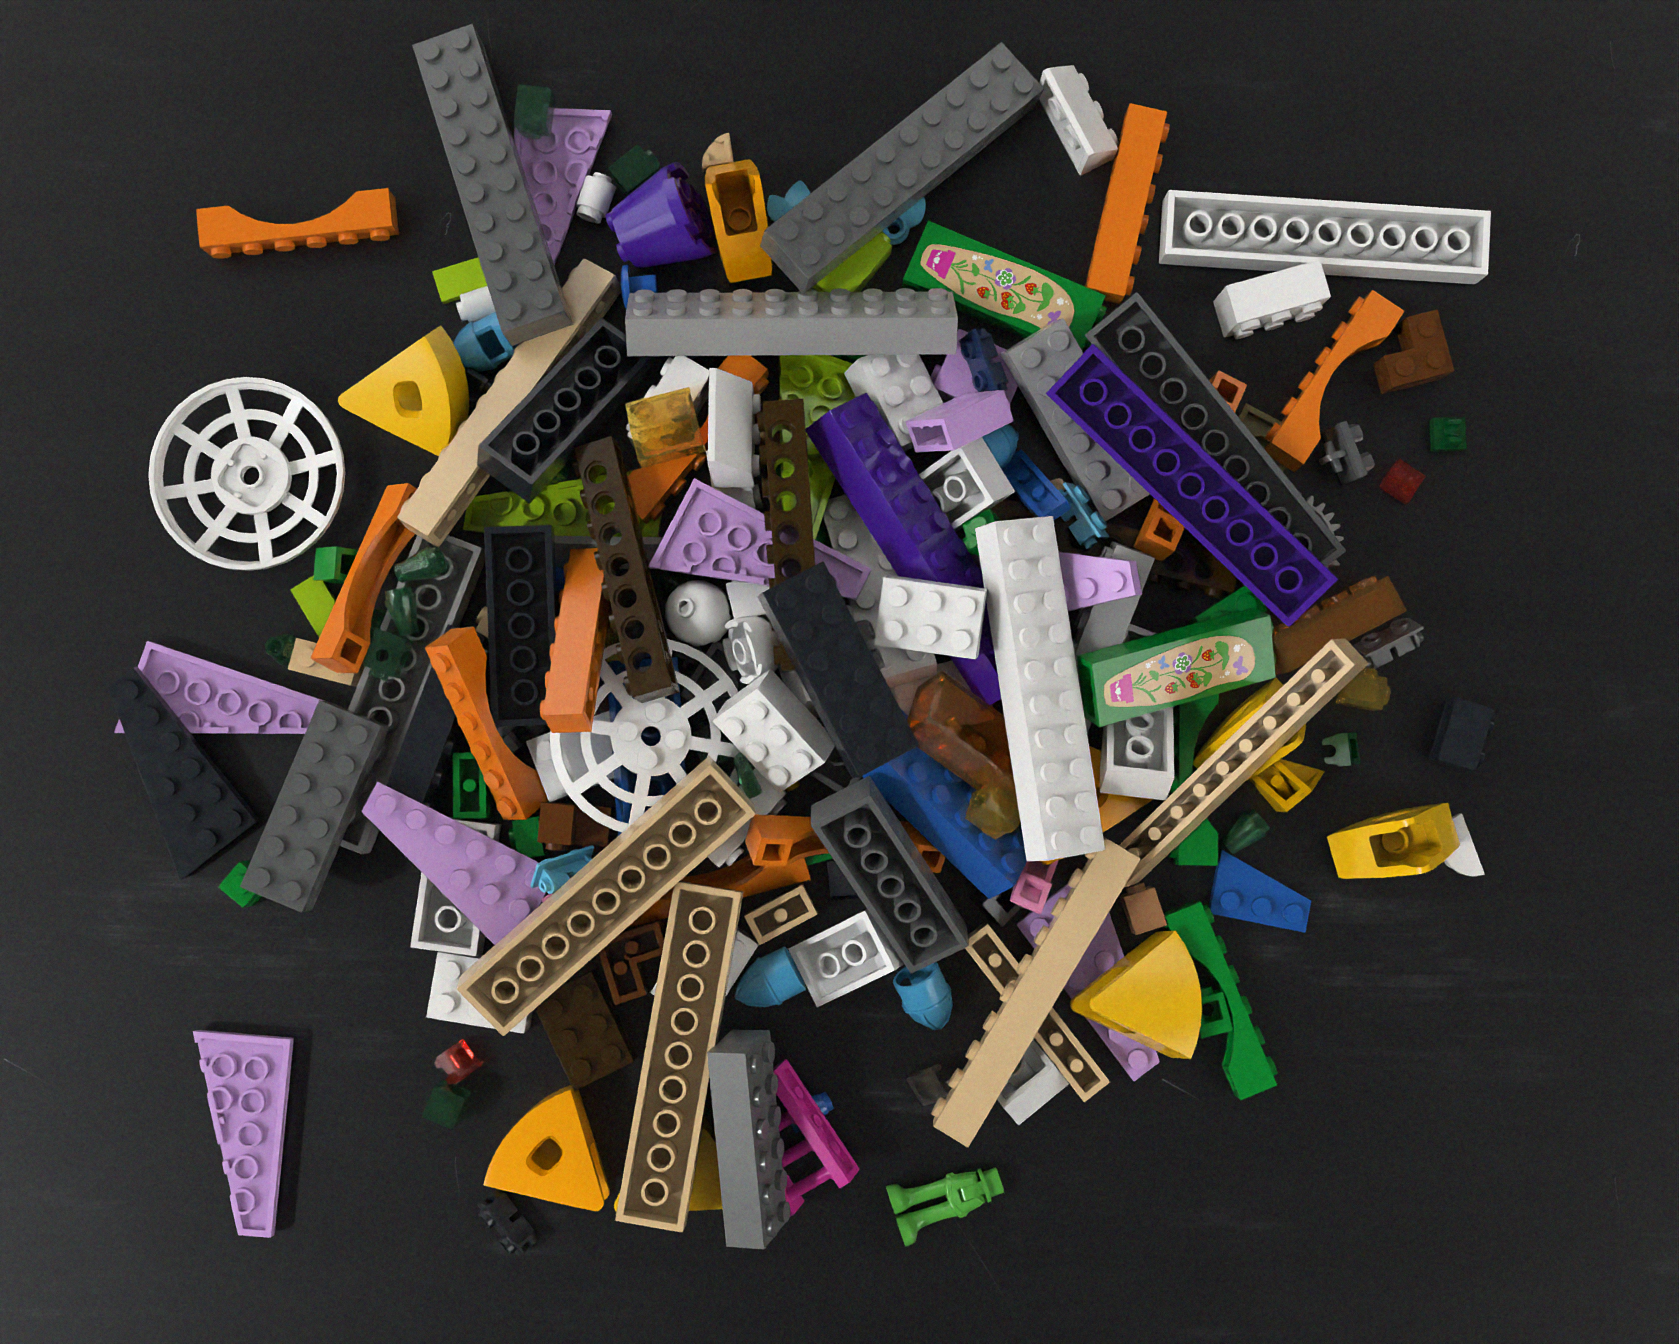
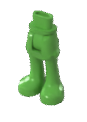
M981 1168L976 1169L975 1172L959 1174L951 1172L946 1174V1177L914 1188L905 1189L899 1184L886 1186L894 1214L901 1213L911 1206L944 1195L947 1198V1201L895 1216L905 1247L916 1242L918 1231L921 1228L955 1216L959 1218L966 1217L970 1211L984 1204L985 1200L988 1203L992 1202L991 1197L1004 1193L996 1168L982 1172Z

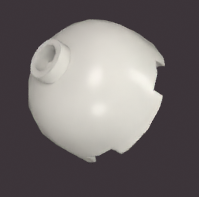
M692 580L679 585L670 594L665 605V619L669 630L679 640L693 646L719 641L728 630L725 628V624L732 620V615L729 614L728 595L721 587L704 580Z
M745 616L729 620L725 624V628L729 630L728 638L723 639L725 657L732 671L738 669L742 676L740 681L742 683L750 684L771 669L774 672L779 665L774 664L773 645H779V638L775 631L772 632V625L767 620L755 616Z

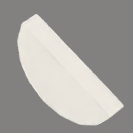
M1458 813L1452 818L1460 846L1444 862L1449 868L1467 876L1485 875L1464 817L1461 813Z

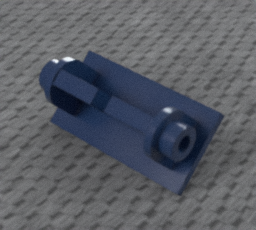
M986 329L971 330L959 342L961 344L962 356L967 361L972 374L974 388L978 392L1007 391L1006 384L1009 381L1001 361L990 364L989 359L998 356L991 333L987 334Z

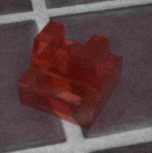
M1397 459L1378 487L1402 503L1407 504L1426 476L1401 459Z
M464 1039L436 1057L437 1060L434 1063L437 1069L443 1067L448 1074L445 1080L449 1085L452 1083L457 1084L481 1066V1063Z

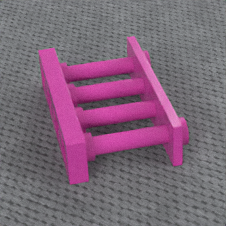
M785 1059L773 1068V1072L778 1078L776 1096L779 1097L787 1109V1112L781 1115L779 1131L793 1123L797 1124L805 1136V1140L784 1151L782 1166L789 1165L811 1151L817 1154L824 1165L821 1169L795 1184L787 1175L785 1198L786 1202H789L791 1217L805 1201L801 1195L829 1179L834 1180L837 1186L841 1188L850 1183L860 1169L788 1060Z

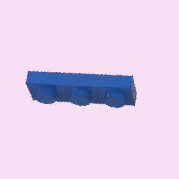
M1022 449L1012 456V460L1007 466L1001 468L1013 487L1016 496L1036 518L1053 516V520L1071 509L1067 499Z

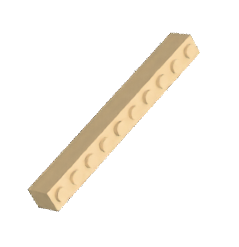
M583 258L578 267H575L570 272L568 281L562 287V291L573 325L525 341L515 348L513 357L506 367L497 373L493 385L486 394L479 398L475 410L467 420L461 423L456 436L449 446H446L440 452L438 461L431 471L422 477L418 489L402 505L397 518L408 530L436 547H440L490 476V474L477 466L478 445L580 339L604 317L621 293V287L613 273Z
M1345 638L1331 639L1119 845L1140 858L1124 888L1138 884L1369 664Z
M1104 836L1105 850L1085 854L1088 861L1082 870L1077 868L1068 882V885L1072 887L1065 899L1060 896L1051 910V914L1054 915L1053 920L1048 927L1043 925L1034 939V943L1037 944L1031 956L1025 954L1016 970L1020 973L1014 985L1009 982L999 998V1000L1003 1001L997 1013L991 1011L982 1027L986 1032L980 1042L977 1040L972 1042L965 1055L969 1059L963 1070L956 1069L948 1083V1086L952 1089L946 1099L943 1097L938 1099L931 1112L935 1116L933 1127L966 1147H969L1140 861L1139 857Z

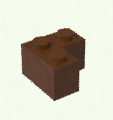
M1438 309L1406 317L1395 327L1402 352L1383 356L1373 364L1381 395L1441 380L1453 373L1454 367Z
M541 802L537 842L546 843V849L565 851L570 850V845L579 844L583 845V848L593 845V852H601L603 847H607L611 843L613 829L596 822L576 804ZM594 806L603 814L614 819L615 807Z
M662 919L622 931L599 952L615 1005L647 995L650 991L641 962L662 955L666 934Z

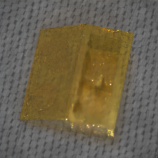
M690 387L625 403L637 459L642 468L706 452Z

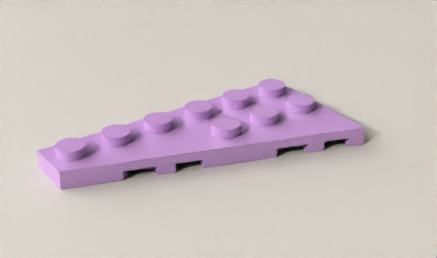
M694 478L648 567L769 586V578H775L774 564L768 565L766 545L773 544L772 531H765L763 513ZM792 528L785 529L780 535V540L788 545L794 544L799 538V533ZM814 540L815 565L824 561L842 598L857 600L872 569ZM794 561L787 562L782 569L783 575L788 578L801 572L800 564Z
M1059 552L1068 611L1142 595L1136 561ZM970 554L977 567L981 569L980 558L976 554L973 556Z
M150 641L146 642L138 668L190 733L305 734L319 700L325 701ZM120 719L114 733H125Z
M377 781L361 812L494 945L539 907L545 893L540 890L539 886L534 888L530 886L536 865L539 862Z
M1068 884L1046 900L1041 914L1031 911L1015 923L1034 950L1037 946L1034 943L1037 933L1043 925L1048 927L1054 918L1051 910L1060 896L1065 899L1072 887ZM1110 913L1107 914L1064 986V990L1071 999L1124 957ZM1085 1017L1133 1081H1136L1160 1062L1155 1050Z
M195 1030L193 1031L195 1043H198L201 1060H199L201 1071L205 1074L208 1088V1103L217 1143L220 1144L224 1159L222 1165L230 1186L231 1195L229 1197L237 1233L243 1236L271 1238L275 1235L294 1038Z

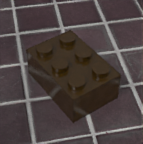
M596 968L561 985L535 1008L574 1091L634 1062L638 1057Z

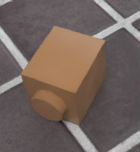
M1144 882L1126 887L1127 893L1119 895L1131 933L1138 935L1167 925L1155 887H1145Z

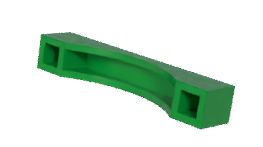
M1219 694L1174 706V780L1169 793H1173L1193 774V756L1197 738L1208 715L1219 703ZM1206 818L1168 854L1169 858H1173V864L1218 866V832Z
M1193 900L1164 912L1167 923L1165 926L1166 931L1176 930L1186 945L1190 956L1201 964L1214 981L1217 989L1224 994L1233 1030L1229 1031L1227 1035L1226 1052L1222 1067L1234 1095L1243 1100L1277 1086L1274 1078L1278 1074L1276 1066L1270 1056L1265 1057L1261 1045L1265 1044V1040L1259 1027H1253L1248 1015L1252 1014L1251 1006L1246 996H1240L1236 984L1240 983L1239 977L1233 965L1228 966L1223 954L1227 953V949L1220 935L1215 936L1211 924L1215 921L1207 904L1203 906L1201 901Z

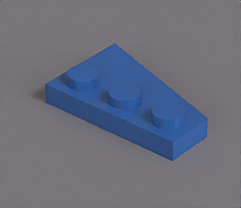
M1219 849L1218 866H1216L1209 902L1212 914L1306 932L1311 900L1224 850Z

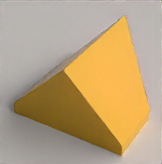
M1280 759L1264 771L1250 778V781L1276 812H1288L1313 791L1325 771Z

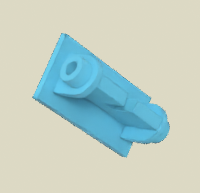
M1063 483L1067 491L1064 492L1060 489L1059 492L1067 499L1071 509L1061 515L1064 522H1067L1074 516L1078 519L1068 528L1079 545H1084L1086 549H1090L1098 543L1095 539L1096 537L1109 538L1105 531V528H1107L1105 520L1097 511L1093 513L1087 504L1090 499L1080 485L1075 486L1071 483Z
M594 846L574 849L567 854L552 859L547 858L537 863L530 885L531 888L539 886L543 893H555L570 879L569 876L573 877L592 860L591 856Z

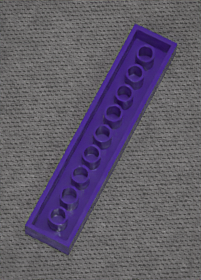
M1092 344L1046 392L1069 417L1288 627L1338 580L1310 550L1095 344Z
M867 393L829 410L806 428V433L899 577L984 588L981 569L977 567L964 542L956 534L949 523L948 517L940 509L929 487L919 476L911 459L905 454L896 440L895 434L888 427L879 413L876 404ZM986 603L978 657L976 659L949 656L983 709L1001 699Z

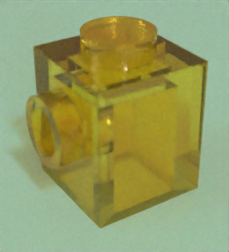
M1363 668L1337 693L1336 704L1371 711L1382 710L1383 705L1388 703L1390 696V687L1386 686L1388 678L1377 676V670Z
M992 781L972 793L965 819L996 840L1006 833L1013 832L1020 824L1017 797L995 781Z

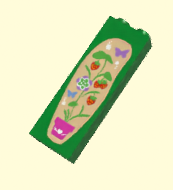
M928 221L902 283L903 288L912 289L915 292H928L933 288H942L948 292H953L956 310L1024 339L1051 322L1064 318L1083 353L1092 345L1085 337V334L1092 329L1094 323L1099 324L1102 321L1107 307L1102 305L1106 295L931 221Z
M1250 608L1077 655L1084 718L1098 727H1102L1275 678L1276 654L1273 650L1272 642L1274 626L1270 615Z

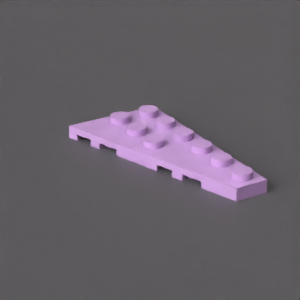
M515 107L514 141L554 266L576 211V203L585 177L590 174L612 117L611 110Z

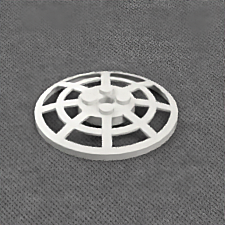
M241 377L225 379L207 385L191 394L165 420L155 439L150 456V494L156 513L164 528L179 545L192 555L207 563L232 570L252 571L268 569L287 563L303 554L329 528L339 509L344 492V454L339 438L329 419L317 405L300 392L283 383L265 378ZM239 390L270 391L284 395L291 399L283 417L266 410H245ZM226 394L231 413L225 414L211 422L200 434L182 424L188 415L200 405L216 396ZM303 407L321 424L331 442L333 450L316 455L308 438L294 424ZM248 420H264L275 423L278 426L269 441L251 436ZM230 424H235L238 439L228 443L222 449L209 441L219 430ZM289 433L300 443L306 458L289 462L285 454L280 450ZM176 435L192 445L184 465V484L164 487V461L173 436ZM203 452L214 459L211 479L195 482L197 461L200 453ZM336 463L335 493L326 516L311 507L318 490L319 468ZM250 468H257L259 471L258 481L251 485L246 484L244 481L245 472ZM309 471L308 489L302 501L289 493L292 475ZM215 492L219 500L226 505L215 520L206 512L198 495ZM187 497L194 514L208 527L196 543L178 526L169 510L168 499ZM281 503L295 511V514L285 523L270 530L267 512L275 509ZM239 512L241 514L254 515L257 533H240L226 527ZM303 518L318 527L298 547L273 558L272 539L289 532ZM219 536L237 542L258 543L260 561L230 560L216 556L208 550Z
M667 639L671 656L672 650L698 660L711 670L719 681L703 691L689 677L675 671L677 683L683 685L695 695L693 699L680 708L665 697L640 703L633 699L632 696H629L623 685L624 677L628 676L627 671L615 675L605 661L610 656L617 654L616 645L620 643L610 645L604 649L600 677L605 684L598 689L594 714L600 703L610 692L613 693L623 708L618 712L613 722L593 719L592 732H581V749L589 772L575 782H572L562 758L560 733H552L550 730L552 760L557 776L565 791L583 812L596 822L615 831H625L644 814L645 806H653L664 796H648L651 776H659L669 772L676 784L687 776L680 763L686 757L689 749L707 752L708 756L715 762L718 755L737 758L735 768L730 776V779L736 785L743 774L747 758L734 744L720 741L721 731L712 721L717 715L712 701L726 691L732 697L738 693V690L730 677L716 662L687 644ZM650 666L639 668L640 671H646ZM702 708L706 711L709 720L711 739L691 736L688 718ZM646 727L657 728L661 735L659 743L654 746L646 745L641 739L643 729ZM591 733L608 735L611 738L614 754L599 765L592 751ZM621 765L629 771L638 774L634 794L619 788L606 776ZM598 782L602 788L614 797L631 803L629 824L617 821L603 814L587 802L581 793Z

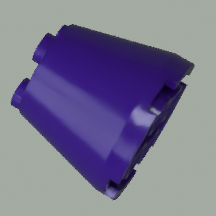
M675 161L661 168L612 208L611 212L606 214L608 226L613 232H616L620 242L616 244L619 256L624 262L630 260L635 267L645 268L702 259L717 252L715 246H711V239L715 238L716 235L701 194H697L692 184L687 183L686 179L690 178L689 173L679 162Z

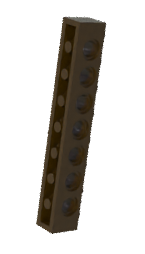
M803 399L763 401V411L757 412L759 432H765L766 441L765 445H759L761 465H767L768 478H762L763 498L770 499V511H764L765 531H772L773 543L766 545L768 565L774 564L775 578H769V589L789 579L782 573L783 566L787 562L794 561L799 563L801 572L815 566ZM778 430H788L792 434L791 440L786 444L776 443L773 437ZM783 462H788L794 466L793 474L786 478L778 476L775 472L777 466ZM785 495L793 496L797 500L796 506L790 511H783L778 507L779 499ZM787 528L795 529L799 533V538L794 544H784L780 540L782 531ZM779 640V645H773L774 664L781 665L782 672H796Z
M610 436L574 447L577 459L573 460V467L578 479H582L584 488L580 490V497L585 509H589L591 520L587 521V527L593 540L596 539L598 551L594 552V557L599 570H603L605 582L601 583L602 591L606 601H610L613 613L609 614V621L614 633H618L620 644L616 645V651L621 664H625L628 675L624 677L625 689L629 696H632L640 703L679 693L621 446ZM607 472L605 481L596 484L597 477L601 473ZM614 502V509L609 514H603L604 507ZM622 533L620 542L616 545H610L613 535ZM629 563L628 572L623 576H618L619 567ZM636 594L637 600L635 604L625 608L627 597ZM644 625L643 635L638 639H632L633 630L638 626ZM646 657H651L652 664L649 669L640 671V662Z
M1004 499L991 508L1002 521L1036 518L1023 503ZM1061 516L1054 520L1058 552L1099 557L1103 541H1114L1135 549L1133 546L1140 530L1106 523L1107 528H1105V531L1109 538L1096 537L1095 539L1098 543L1092 548L1086 549L1084 546L1083 549H1075L1069 542L1072 532L1068 527L1078 520L1076 516L1067 522H1064ZM1179 540L1175 551L1170 555L1178 561L1177 571L1167 570L1164 566V560L1160 561L1155 558L1146 582L1160 584L1161 580L1172 582L1173 588L1183 591H1192V587L1205 590V596L1223 599V595H1229L1234 592L1237 577L1205 546ZM1197 563H1204L1208 566L1210 574L1207 579L1197 576L1195 571Z

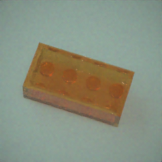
M1373 575L1349 586L1351 593L1348 594L1347 590H1344L1320 602L1323 606L1319 609L1318 605L1308 608L1290 627L1283 622L1274 625L1272 642L1273 650L1276 654L1275 675L1291 672L1306 664L1331 639L1345 638L1347 641H1350L1406 612L1407 610L1389 576L1377 579L1376 575Z
M940 671L919 685L907 718V722L919 744L917 747L1003 808L1016 801L1017 796L1004 715L944 671Z

